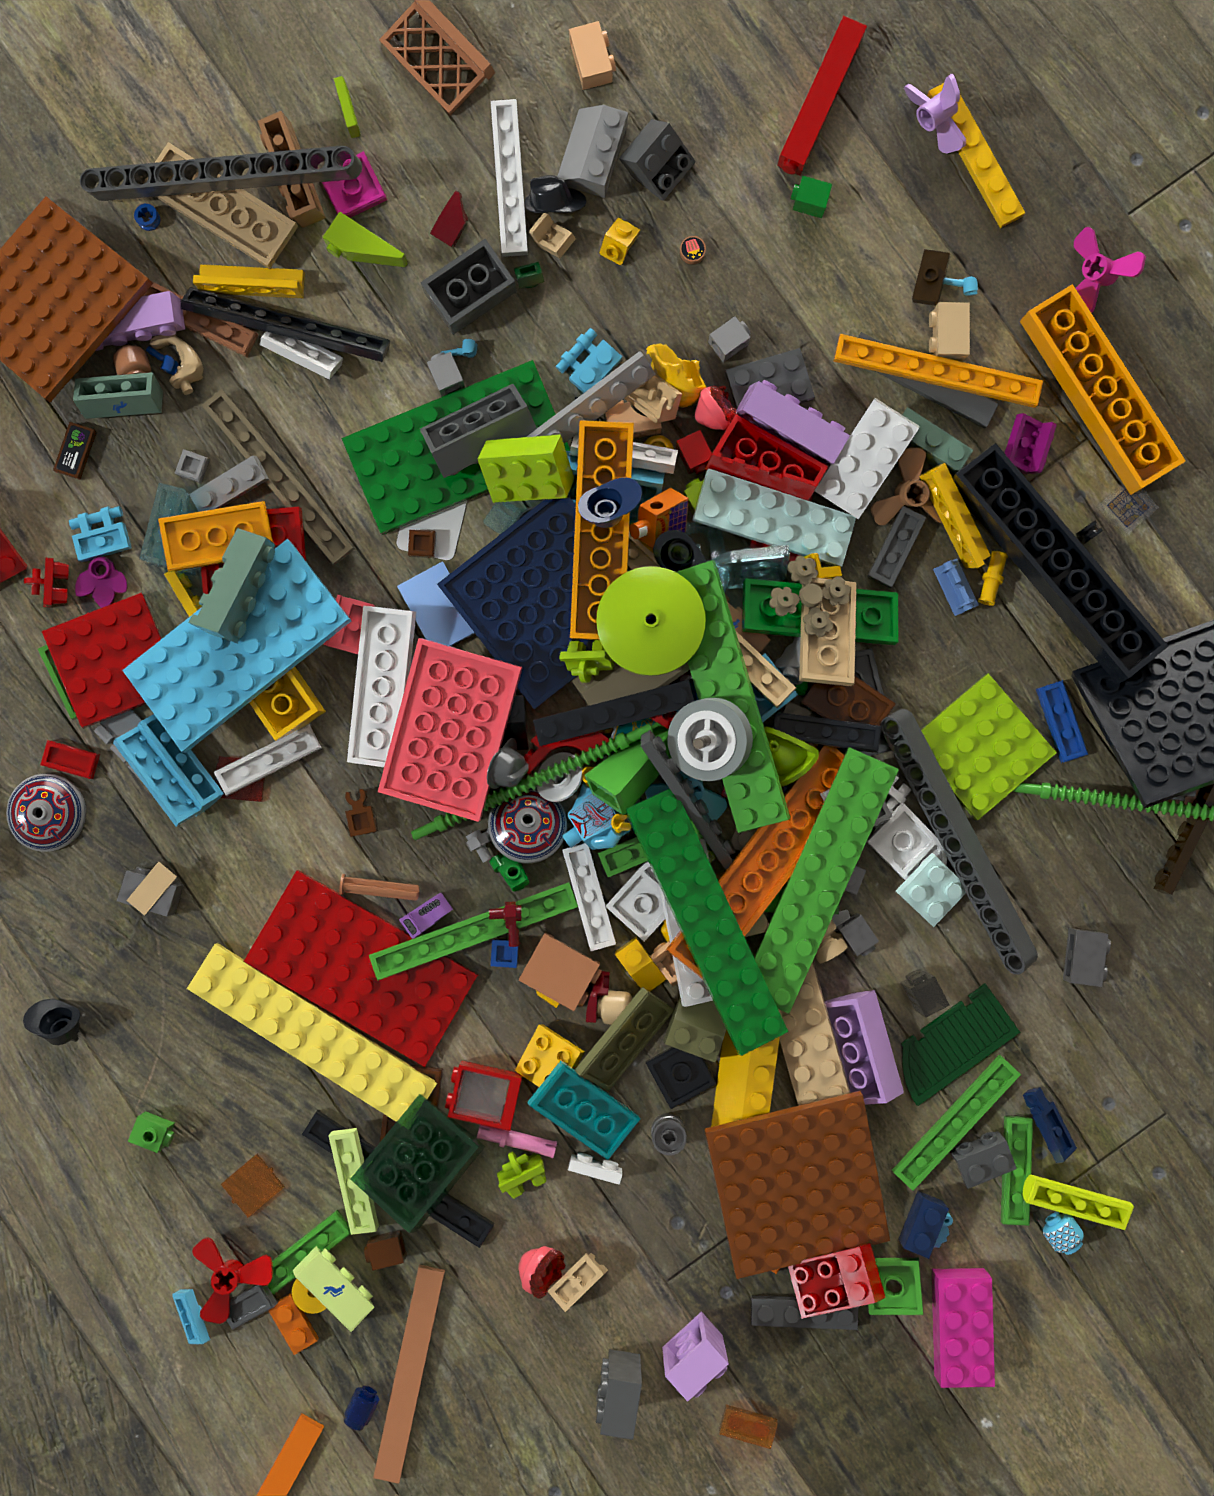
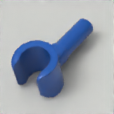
M150 346L147 347L146 351L162 362L161 370L172 375L176 374L177 367L179 366L177 361L168 355L159 353Z

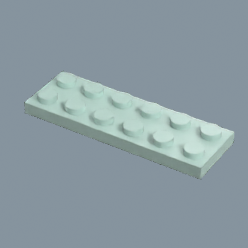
M708 469L692 521L801 556L818 553L820 562L842 567L856 517Z

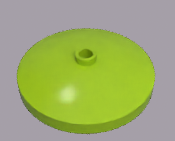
M649 566L630 570L611 583L600 600L596 622L600 642L608 656L617 665L638 675L658 676L677 670L692 658L704 636L706 619L702 600L688 580L672 570ZM654 615L656 617V622L654 624H648L646 622V617Z

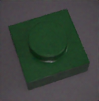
M539 262L514 268L519 289L524 287L534 288L539 283L544 282Z

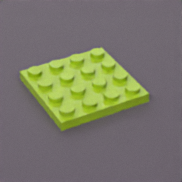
M989 673L985 674L921 729L957 800L975 820H979L1057 753Z

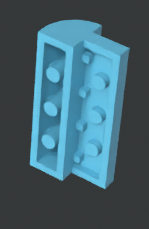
M154 714L139 722L137 727L116 738L113 742L176 827L193 816L197 817L206 811L224 794L190 749L187 753L181 752Z

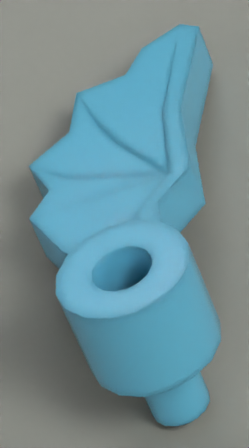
M949 1212L946 1215L934 1247L940 1248L941 1244L947 1241V1236L949 1235L947 1226L953 1223Z

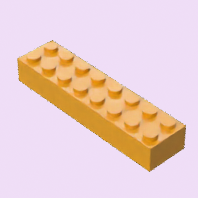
M1073 284L1026 313L1020 320V323L1130 495L1186 461Z
M582 420L579 422L571 639L600 640L596 622L600 600L611 583L627 572L630 512L623 515L617 525L610 528H601L583 519L578 510V502L585 492L617 478H631L634 423Z

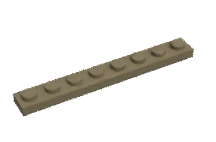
M222 389L202 404L204 409L246 459L253 455L258 457L269 478L266 484L285 507L299 506L302 508L304 530L334 565L355 550Z

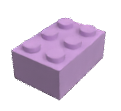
M702 1311L662 1347L665 1377L687 1402L693 1396L695 1398L699 1397L707 1388L706 1384L713 1378L718 1379L721 1377L729 1364L723 1335Z

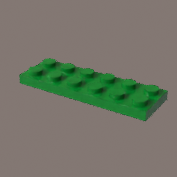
M745 578L743 581L742 632L801 637L802 602L799 601L793 614L787 613L785 616L777 615L775 608H772L769 602L772 599L771 592L774 588L783 589L784 587H789L792 593H796L799 596L802 584ZM856 589L855 642L896 645L898 643L897 592Z

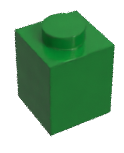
M802 176L800 185H794L790 200L795 201L793 210L822 218L832 184Z

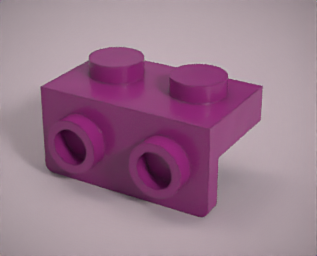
M1024 413L1016 415L1005 454L1022 474H1036L1043 471L1057 424L1053 422L1042 423Z

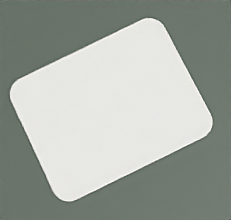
M467 500L400 527L397 538L398 548L408 551L409 530L436 531L435 558L443 560L452 559L455 554Z

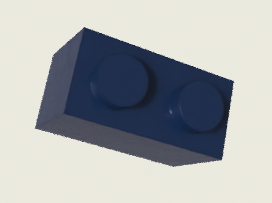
M917 1191L898 1238L904 1249L925 1258H930L949 1210L942 1200Z

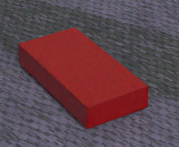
M47 740L40 765L93 779L100 754Z

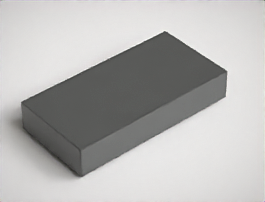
M254 1285L230 1299V1315L227 1322L232 1330L268 1311L277 1304L268 1286Z

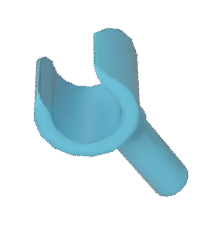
M966 277L963 280L945 278L944 280L946 285L963 287L964 295L971 296L977 294L978 282L975 277Z
M464 339L462 348L441 352L445 354L451 352L452 356L462 355L473 358L477 353V343L472 339Z

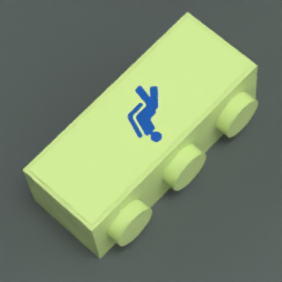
M316 1246L293 1269V1273L352 1332L374 1308L370 1300L373 1295L363 1285L358 1288L352 1282L354 1276L345 1267L340 1270L334 1264L336 1258L326 1248L321 1251Z

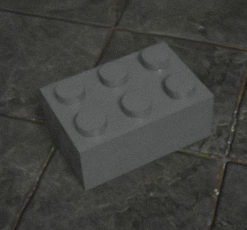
M486 239L420 282L424 294L453 335L517 292L515 280Z
M609 1349L608 1359H602L600 1385H598L596 1398V1423L600 1424V1435L633 1440L642 1387L640 1354Z

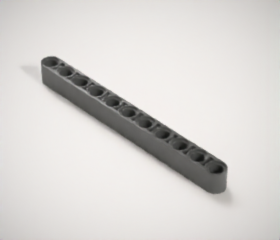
M333 146L90 168L81 174L80 186L97 200L110 201L351 180L357 178L362 172V162L351 148L347 146ZM347 159H351L350 164L343 167V163ZM325 161V165L322 168L317 169L318 165L321 162ZM300 163L298 169L292 171L293 167L296 164ZM271 166H274V169L270 173H267L268 169ZM249 168L248 172L242 176L243 171ZM224 170L223 174L217 178L218 173ZM196 173H198L197 178H195L194 180H192V179H193V176H194ZM173 175L172 180L168 182L169 177ZM148 177L147 182L143 184L144 180Z
M899 709L882 720V733L1004 966L1013 974H1021L1037 960V950L916 719L909 710Z

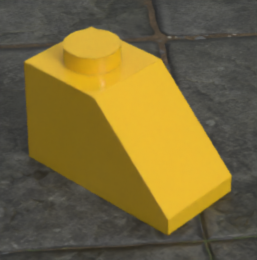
M634 937L615 951L618 960L640 988L644 987L650 992L666 980L664 974L650 958L649 953L637 937Z

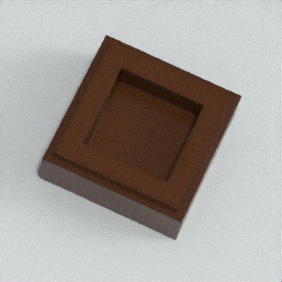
M409 530L408 556L435 558L436 531Z

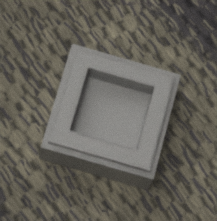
M183 449L175 474L202 483L210 459Z

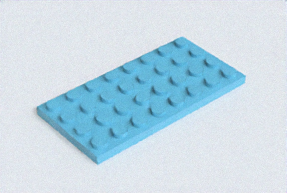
M288 539L275 548L274 558L268 563L265 571L264 584L258 589L256 594L255 608L249 613L246 620L245 634L239 639L238 644L208 634L188 623L191 618L190 616L122 670L183 753H187L351 622L345 611ZM201 608L194 613V615L198 616Z

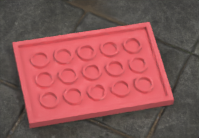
M418 638L378 792L477 822L481 821L490 789L487 784L488 767L493 756L501 748L523 667Z

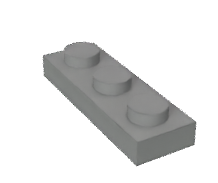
M253 455L189 495L198 512L219 509L266 482L269 478L258 457Z

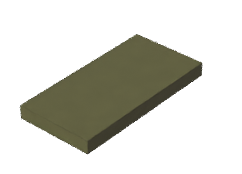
M642 987L577 1066L575 1071L579 1076L609 1091L674 1012V1009Z

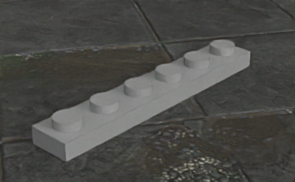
M639 351L527 437L561 435L563 443H566L579 433L580 420L595 421L655 376L656 373L645 356Z

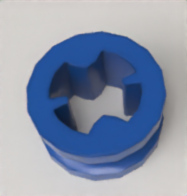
M141 204L134 212V218L142 229L152 231L159 226L161 218L154 206ZM149 212L153 217H149L150 220L145 222L142 216L146 217L145 213Z

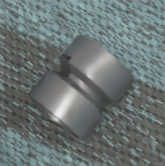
M671 1113L659 1115L651 1126L652 1142L658 1152L672 1156L683 1150L687 1135L683 1121L678 1116Z

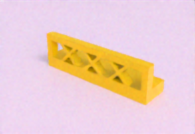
M200 264V274L193 275V284L197 289L215 294L304 299L305 272L299 269H269Z
M942 463L919 477L929 487V497L964 568H979L985 564L983 560L991 555L946 464Z

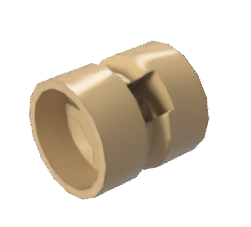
M831 920L815 955L820 964L833 959L848 948V944L841 933L835 932L837 926L833 920Z

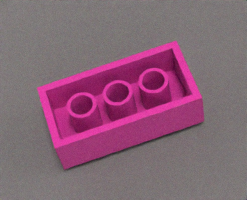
M985 1268L932 1269L934 1376L941 1388L995 1387L992 1277Z

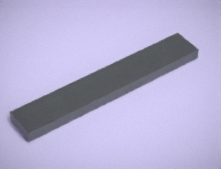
M862 332L858 337L861 339L881 343L880 341ZM877 372L984 429L987 427L998 406V403L985 396Z

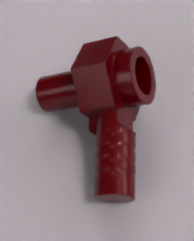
M505 902L504 908L489 909V919L505 920L506 928L509 929V946H519V928L516 925V921H521V905H516V902Z

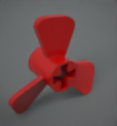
M209 1237L203 1238L193 1247V1256L214 1271L211 1277V1286L214 1292L200 1311V1317L204 1321L221 1324L229 1318L231 1292L240 1283L266 1286L273 1278L272 1259L268 1255H262L243 1265L235 1259L224 1262L214 1241ZM231 1272L234 1277L228 1283L224 1276Z

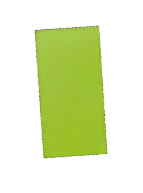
M342 76L333 78L351 139L360 137V129L345 79Z

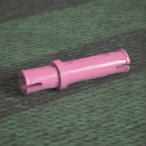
M481 1124L476 1139L498 1143L499 1147L502 1148L506 1145L550 1158L554 1157L555 1147L557 1146V1141Z

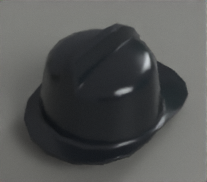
M545 175L531 179L530 194L526 197L524 204L527 210L534 213H572L585 207L587 200L580 191L568 188L566 182L558 176Z
M668 530L662 533L655 541L653 547L654 558L661 568L678 572L707 562L695 542L685 532Z
M45 999L35 1003L26 1011L23 1024L29 1032L44 1038L52 1045L59 1046L69 1041L77 1042L79 1040L77 1034L80 1029V1012L76 1007L60 1000Z

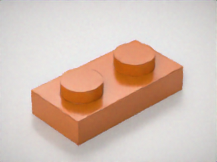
M292 1292L278 1300L277 1304L268 1310L294 1355L319 1339L304 1311L300 1310L294 1303Z

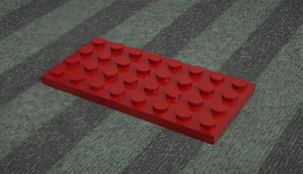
M296 870L243 961L424 1067L427 1065L478 976L477 973L448 956H444L377 981L369 955L412 940L411 936L300 870Z

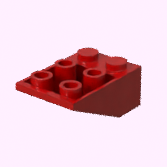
M871 1243L803 1260L800 1264L788 1266L802 1319L873 1304L886 1298Z

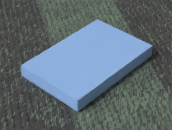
M442 561L397 587L410 611L416 612V622L425 639L453 646L475 633L437 585L450 574Z

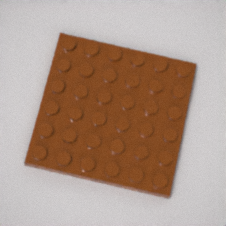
M45 196L0 248V361L51 403L153 283Z
M861 1091L704 1129L736 1279L800 1264L806 1259L871 1243L872 1246L890 1241L865 1103Z

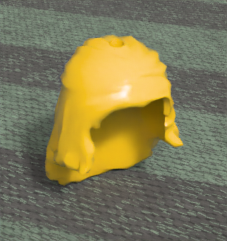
M659 343L648 346L646 354H649L652 359L651 367L654 372L682 393L679 407L684 408L697 403L701 391L706 388L700 375V361L681 360L666 344L662 345Z

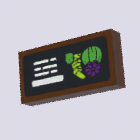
M69 422L53 471L81 480L97 431Z

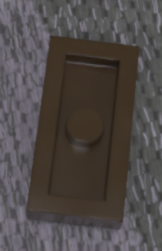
M924 249L912 296L913 303L933 306L938 304L950 260V253Z

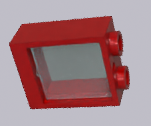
M462 1060L459 1067L454 1066L451 1076V1082L455 1083L453 1093L448 1092L445 1108L449 1109L448 1117L510 1131L522 1075L517 1072Z

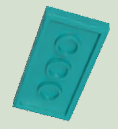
M562 1060L527 1102L531 1108L607 1160L610 1159L641 1119L639 1115L600 1087L579 1076L573 1068Z

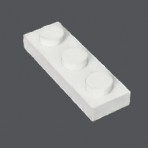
M265 332L261 337V346L327 379H330L342 366L343 357L319 345L270 332Z

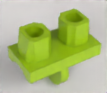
M600 640L593 642L592 651H586V646L583 642L570 641L567 652L560 653L559 659L565 662L567 670L571 671L572 676H579L582 683H589L592 675H598L599 670H613L614 662L604 650Z
M514 1151L508 1153L510 1162L502 1165L503 1170L497 1173L501 1192H507L513 1199L523 1194L525 1190L522 1183L530 1179L533 1185L537 1187L547 1181L542 1156L536 1153L529 1157L526 1153L517 1157Z

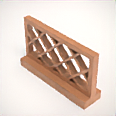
M414 0V3L379 39L385 48L450 115L485 79L489 80L495 74L491 64L430 0ZM417 12L422 17V28H409V19ZM437 33L440 36L439 46L426 47V34ZM396 34H404V47H392L389 41ZM409 34H422V47H409ZM422 52L421 65L411 66L408 63L409 53ZM426 52H439V65H426ZM444 52H455L457 54V65H444ZM457 70V83L443 84L444 71ZM461 70H473L477 75L471 83H461ZM426 71H439V84H428L426 82ZM434 89H439V95L435 92ZM443 89H457V97L450 105L443 100Z

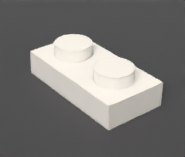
M585 1153L571 1154L569 1171L620 1185L622 1178V1168L618 1167L619 1164L616 1162L603 1160L602 1163L593 1160L591 1155Z

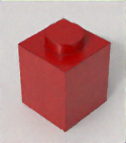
M701 430L677 440L676 449L688 474L696 472L698 475L707 471L705 468L712 453Z

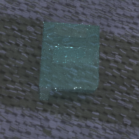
M496 502L483 523L500 535L516 522L522 511L509 502Z

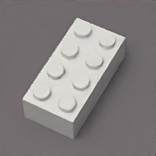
M874 398L848 438L835 463L831 464L816 487L815 492L859 519L918 431L919 426Z

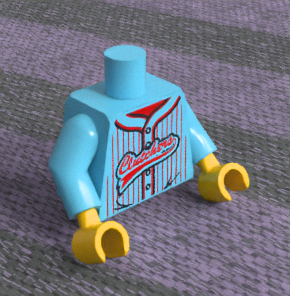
M594 767L582 769V780L584 782L572 809L568 812V817L574 827L562 836L571 848L582 840L592 850L613 848L621 837L630 832L631 824L624 822L627 815L619 814L592 794L585 774Z

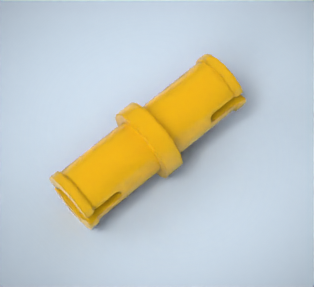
M992 551L987 572L983 573L982 580H984L978 600L979 603L988 606L995 605L999 585L1003 584L1004 581L1002 574L1006 559L1008 558L1006 553Z

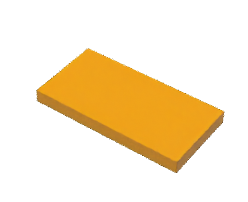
M265 501L158 519L169 572L223 563L222 557L237 528L266 537L273 542Z

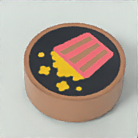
M697 236L685 238L680 246L682 260L691 265L698 264L703 260L706 252L704 241Z

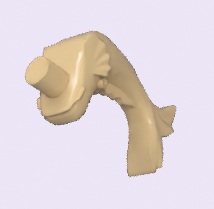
M176 334L153 337L149 343L153 349H161L172 344L176 345L181 360V367H177L178 372L170 378V383L175 389L181 388L184 395L191 394L193 392L191 383L203 378L204 368L198 354L188 343L177 337Z

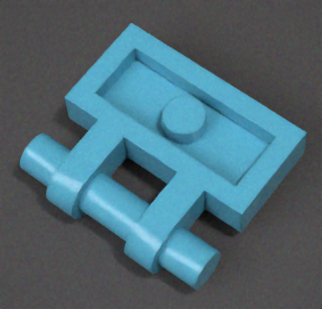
M591 328L584 335L581 334L576 339L577 343L569 352H564L561 356L562 360L555 366L561 373H564L570 367L574 372L569 377V381L583 393L609 375L623 359V356L605 340H602L597 347L592 344L597 333ZM585 350L590 355L580 364L576 358Z
M107 506L101 508L99 512L92 514L82 513L78 515V518L69 520L72 530L81 529L80 534L72 536L78 561L85 562L96 557H103L132 549L125 523L114 524V518L123 516L120 506L114 508ZM103 522L104 527L92 530V524Z

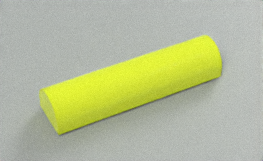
M1029 1175L1023 1186V1198L1028 1204L1122 1230L1126 1229L1134 1209V1205L1131 1202L1035 1175Z

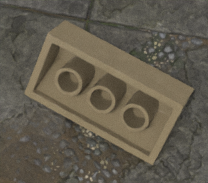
M614 662L613 670H599L598 675H592L589 683H582L579 676L571 681L589 706L666 686L689 671L690 668L687 662L677 670L667 674L643 676L629 672Z

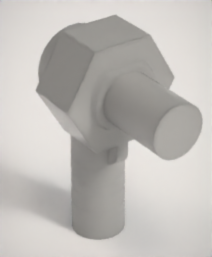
M488 828L484 833H481L480 829L466 836L468 840L466 844L470 852L476 850L483 863L492 858L485 846L486 843L491 841Z

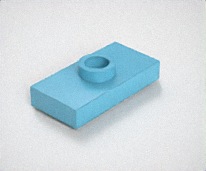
M181 1289L173 1293L172 1297L188 1343L204 1344L209 1341L210 1337L204 1320L200 1317L202 1308L197 1303L193 1289Z

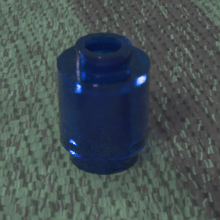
M364 1385L355 1389L344 1412V1423L351 1429L361 1431L364 1426L369 1424L379 1402V1397L376 1395L377 1392L372 1387Z

